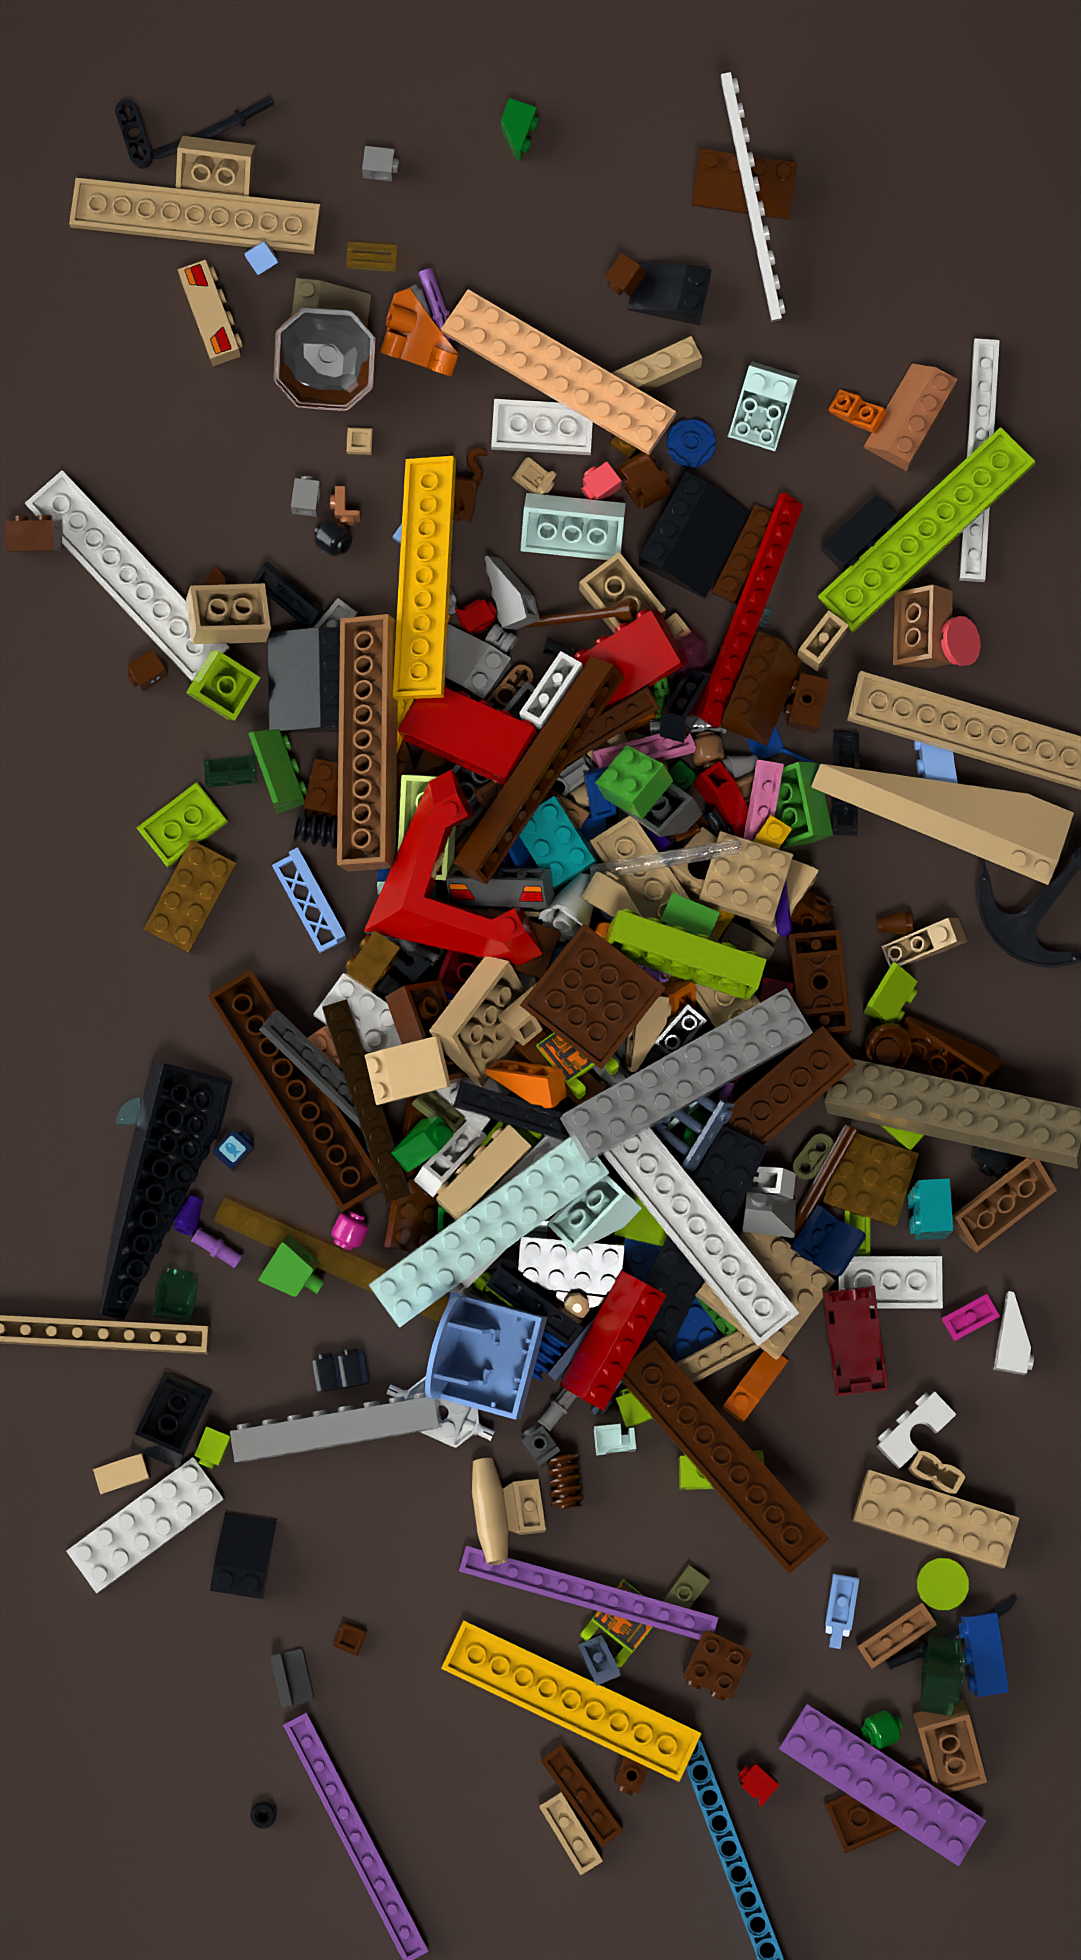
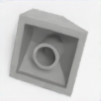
M746 1192L742 1232L794 1238L796 1200L772 1194Z

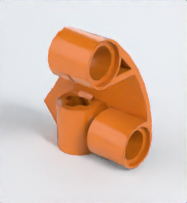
M410 288L394 293L386 319L387 330L380 353L403 359L452 377L459 357L458 352L442 334Z

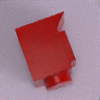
M478 599L464 607V610L455 609V615L463 629L472 636L495 624L494 615L497 612L490 601L486 603L485 600L480 601Z
M755 1763L752 1766L747 1764L737 1775L742 1782L740 1786L754 1799L758 1798L759 1808L779 1787V1784Z

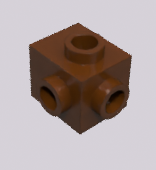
M808 890L793 912L791 921L800 926L805 932H818L820 928L825 930L833 918L829 914L834 906L829 904L824 898Z

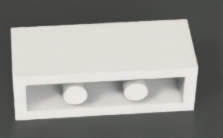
M560 651L519 712L521 720L526 719L536 726V731L540 733L583 668L582 663Z

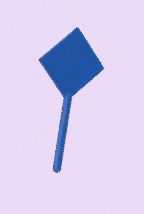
M776 726L768 745L746 738L752 755H756L758 760L785 753L802 762H814L784 748Z

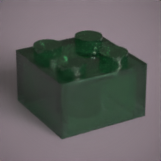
M929 1636L921 1672L920 1711L952 1716L954 1705H959L960 1690H958V1687H963L965 1671H960L965 1661V1652H961L960 1640Z

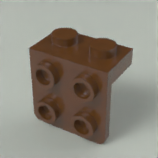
M707 1630L702 1634L691 1661L685 1669L683 1678H686V1683L694 1688L700 1689L702 1686L711 1690L710 1695L724 1701L726 1697L731 1700L751 1658V1651Z

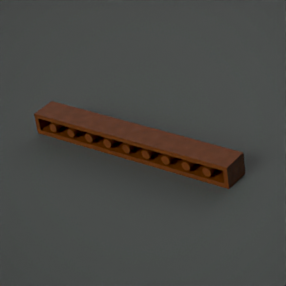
M594 657L589 658L531 747L527 750L521 762L513 771L490 808L486 811L476 829L472 832L462 850L458 853L453 863L464 876L487 885L623 681V676L613 664Z

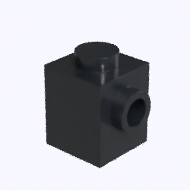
M981 1147L971 1159L980 1165L978 1169L989 1177L992 1175L998 1177L1001 1172L1006 1174L1014 1163L1010 1159L1013 1154Z

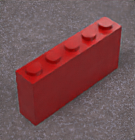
M645 609L636 615L637 619L632 623L625 622L615 629V634L610 637L605 635L595 641L596 646L590 650L587 648L574 655L575 660L581 662L583 667L590 657L611 663L624 678L601 714L645 687L650 688L689 663L659 610Z
M446 684L444 686V697L416 699L398 728V732L404 741L503 786L538 736L535 729L536 726L526 719H522V721L517 720L508 711L501 710L499 712L483 700L477 702L471 699L463 691L455 692L450 690Z
M621 1270L559 1385L604 1411L667 1295Z

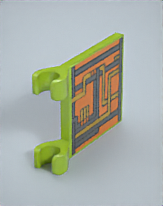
M555 1033L551 1034L538 1043L536 1047L552 1067L563 1069L565 1083L577 1099H581L586 1095V1088L577 1078L593 1068L595 1064ZM611 1057L604 1067L613 1076L619 1072V1064Z
M624 1579L617 1587V1589L644 1596ZM597 1612L580 1636L588 1641L598 1628L602 1629L623 1646L622 1650L614 1658L617 1667H622L652 1627Z

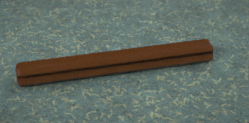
M848 1124L843 1127L795 1213L794 1238H789L793 1240L797 1238L818 1205L858 1134L856 1128Z

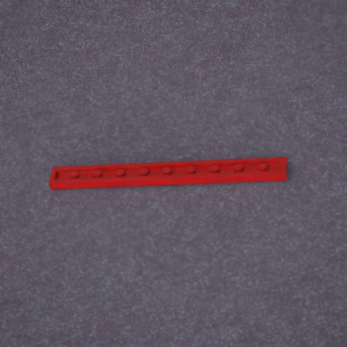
M782 493L778 497L696 713L698 718L712 727H720L725 710L734 691L803 508V504L787 493Z

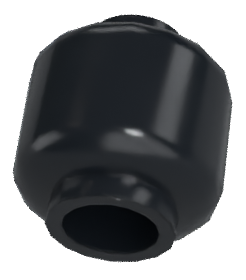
M329 519L318 524L315 528V544L321 550L331 556H338L349 550L352 544L350 530L334 519Z

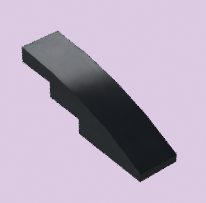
M834 732L833 765L859 769V733ZM832 796L833 835L857 836L858 806Z

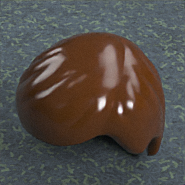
M884 1023L875 1027L868 1034L864 1043L866 1062L904 1070L913 1049L910 1033L901 1025L895 1023Z

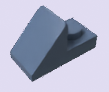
M602 1635L578 1645L591 1679L595 1682L596 1686L621 1676Z

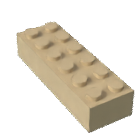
M868 1470L866 1471L852 1521L1003 1569L1008 1559L1019 1517Z

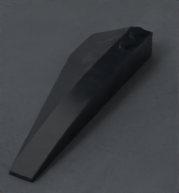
M152 1061L117 1206L99 1314L122 1320L125 1319L139 1292L138 1287L143 1277L147 1276L150 1270L149 1266L155 1254H158L165 1234L169 1233L174 1223L173 1221L187 1197L186 1193L191 1183L195 1182L199 1174L197 1171L203 1160H206L210 1152L209 1148L221 1130L233 1081L167 1063Z

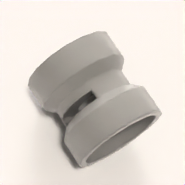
M495 624L484 642L508 656L518 637L513 633H506L502 626Z

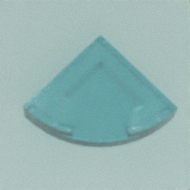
M140 1097L129 1100L120 1108L116 1117L117 1126L137 1124L141 1108Z

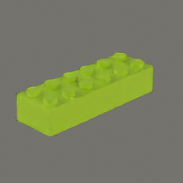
M629 909L618 910L610 923L605 940L636 964L691 981L748 1001L759 987L767 959L761 958V955L756 952H743L737 950L736 946L730 943L723 942L720 944L711 941L712 939L709 936L697 934L696 936L687 933L685 928L663 925V922L659 919H646Z

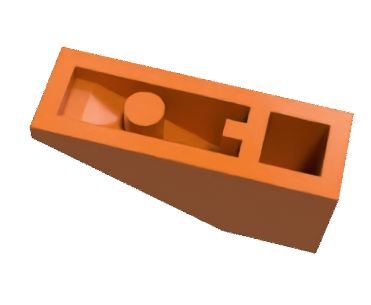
M499 1059L485 1069L488 1076L531 1104L541 1105L543 1108H552L567 1097L562 1068Z
M763 1351L722 1408L743 1423L789 1360L782 1355L776 1360Z

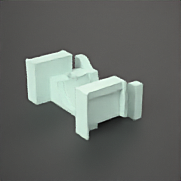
M620 1424L594 1426L596 1456L617 1452H635L634 1428H629L628 1435H622Z

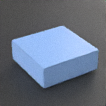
M266 240L244 254L257 275L279 262V259Z

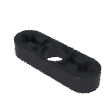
M128 99L122 100L116 105L115 114L130 160L137 168H147L152 164L154 156L139 109L133 101ZM126 108H129L131 110L129 112L130 117L132 119L131 122H128V119L124 115ZM134 128L140 129L141 133L137 139L131 140L128 138L130 130ZM137 146H140L141 150L145 154L144 159L141 161L138 158L139 153L138 149L136 148Z

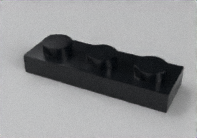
M269 562L261 566L252 582L253 584L265 583L266 595L306 629L312 628L324 610V608Z

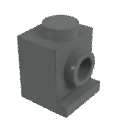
M534 1425L523 1433L525 1438L521 1442L539 1467L561 1452L543 1426L537 1428ZM537 1439H542L545 1442L543 1448L535 1447L534 1443Z

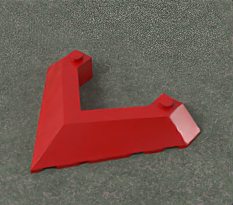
M449 770L428 782L364 931L370 933L376 931L384 936L480 957H494L513 964L522 965L544 953L521 907L514 908L494 918L432 897L433 885L440 870L445 854L444 850L452 828L475 816L453 770Z

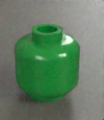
M883 1710L865 1719L862 1735L866 1743L874 1746L876 1749H883L900 1740V1730L903 1729L902 1722L897 1715L893 1716L889 1711Z

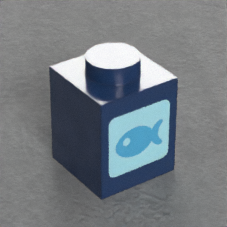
M233 1129L215 1148L213 1154L234 1172L254 1150L250 1145L253 1140L243 1131L238 1134Z

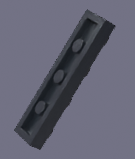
M501 1263L485 1285L517 1309L546 1316L545 1329L569 1347L586 1325L503 1263Z

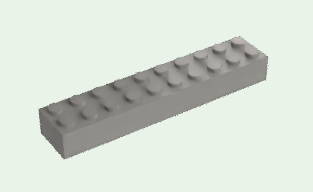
M786 988L567 1111L560 1119L584 1161L588 1163L806 1040L813 1032Z

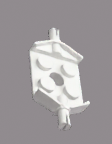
M426 1377L408 1390H402L391 1384L389 1389L398 1393L388 1390L387 1395L393 1397L404 1396L405 1401L415 1399L414 1394L425 1392ZM438 1399L439 1406H445L449 1414L445 1420H441L442 1428L421 1432L454 1448L459 1447L473 1435H479L491 1441L492 1436L484 1432L491 1435L495 1433V1431L479 1423L478 1409L443 1399Z

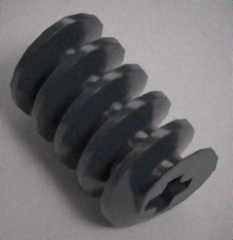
M304 810L296 823L294 841L301 835L303 843H306L311 837L313 845H316L319 839H321L322 847H326L329 841H331L332 849H336L337 817L334 816L329 823L326 814L323 815L321 820H318L317 812H314L311 818H308L307 810Z

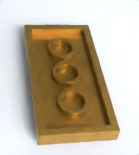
M191 840L144 930L190 953L236 863Z

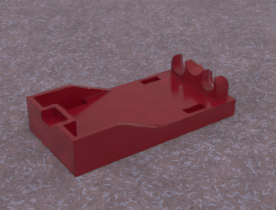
M875 1286L822 1291L835 1395L844 1396L888 1390ZM869 1306H874V1318L870 1316ZM828 1311H833L834 1323H829ZM877 1357H880L881 1369L877 1370L876 1365ZM836 1362H839L841 1374L839 1375L836 1374Z

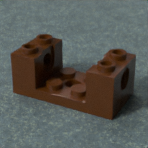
M840 929L789 934L787 948L789 966H792L796 1005L812 1030V1034L824 1026L833 1038L848 1037L851 1032V1021ZM818 976L824 977L827 980V987L822 990L816 989L813 985V979Z

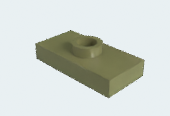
M434 1091L418 1095L412 1103L416 1109L428 1118L440 1116L453 1134L465 1120L463 1114Z
M688 1565L663 1602L690 1609L710 1580Z

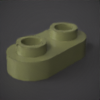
M814 1135L797 1156L792 1170L798 1179L804 1181L811 1180L819 1172L834 1145L833 1140L828 1135ZM819 1143L824 1144L825 1151H817L816 1145ZM806 1163L810 1166V1170L803 1172L800 1166Z

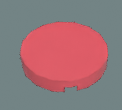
M956 616L948 619L941 630L943 639L940 640L943 653L953 665L957 664L959 667L971 665L977 660L980 653L981 643L978 630L967 617Z

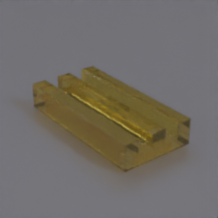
M348 242L346 268L395 272L397 245ZM353 250H364V251L390 252V253H391V256H390V255H377V254H371V253H367V254H364V253H352V251H353ZM352 259L371 260V261H384V262H391V263L367 262V261H354V260H352Z

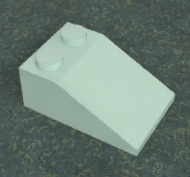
M606 1175L561 1208L547 1225L572 1251L576 1252L625 1227L642 1207L609 1175Z

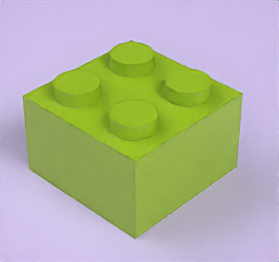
M211 650L186 694L227 720L235 721L261 677L222 652Z

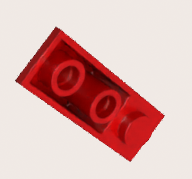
M718 761L701 773L693 785L711 808L717 807L725 823L731 826V833L734 836L743 838L749 808L736 781L723 764Z

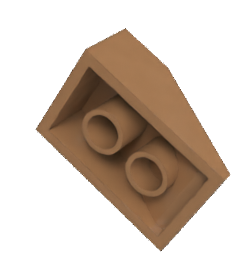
M964 1700L913 1713L931 1780L935 1788L947 1794L987 1783L970 1715Z

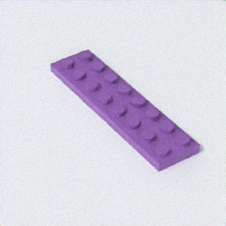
M808 1704L805 1705L779 1747V1750L957 1866L962 1862L986 1822L979 1815Z

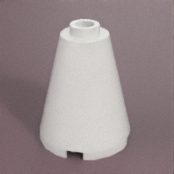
M579 874L574 877L552 899L548 907L542 909L539 915V920L542 919L543 926L561 932L560 942L564 943L566 939L571 940L583 924H586L588 927L590 925L594 906L581 898L593 878L590 874Z

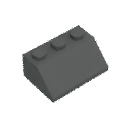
M674 784L667 788L643 819L618 807L659 837L685 833L703 815L694 798Z

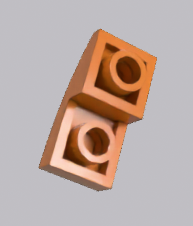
M840 389L828 409L829 413L874 434L887 413L884 408L867 403L860 396Z

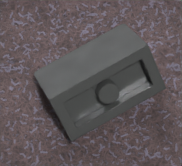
M298 1649L270 1656L282 1708L313 1701L314 1696L303 1650Z

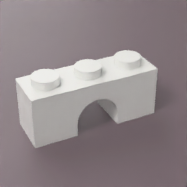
M927 1392L915 1402L918 1407L912 1413L907 1410L896 1420L899 1425L893 1431L888 1428L878 1437L880 1443L876 1447L897 1469L901 1468L919 1451L910 1439V1431L914 1425L924 1424L936 1434L956 1415L936 1392H933L930 1396Z

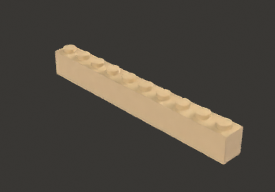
M0 1315V1344L209 1355L211 1329L208 1326Z

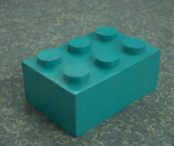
M553 796L539 805L519 835L538 867L551 869L553 889H558L599 862L557 796Z
M950 1179L918 1180L910 1190V1193H907L908 1209H913V1216L909 1219L910 1234H914L915 1240L946 1239L953 1232Z

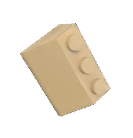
M182 136L177 148L176 189L250 197L256 145Z
M793 859L791 860L786 877L790 916H792L801 899L816 881L819 872L818 869ZM775 916L771 926L754 920L750 921L749 927L775 943L779 937Z

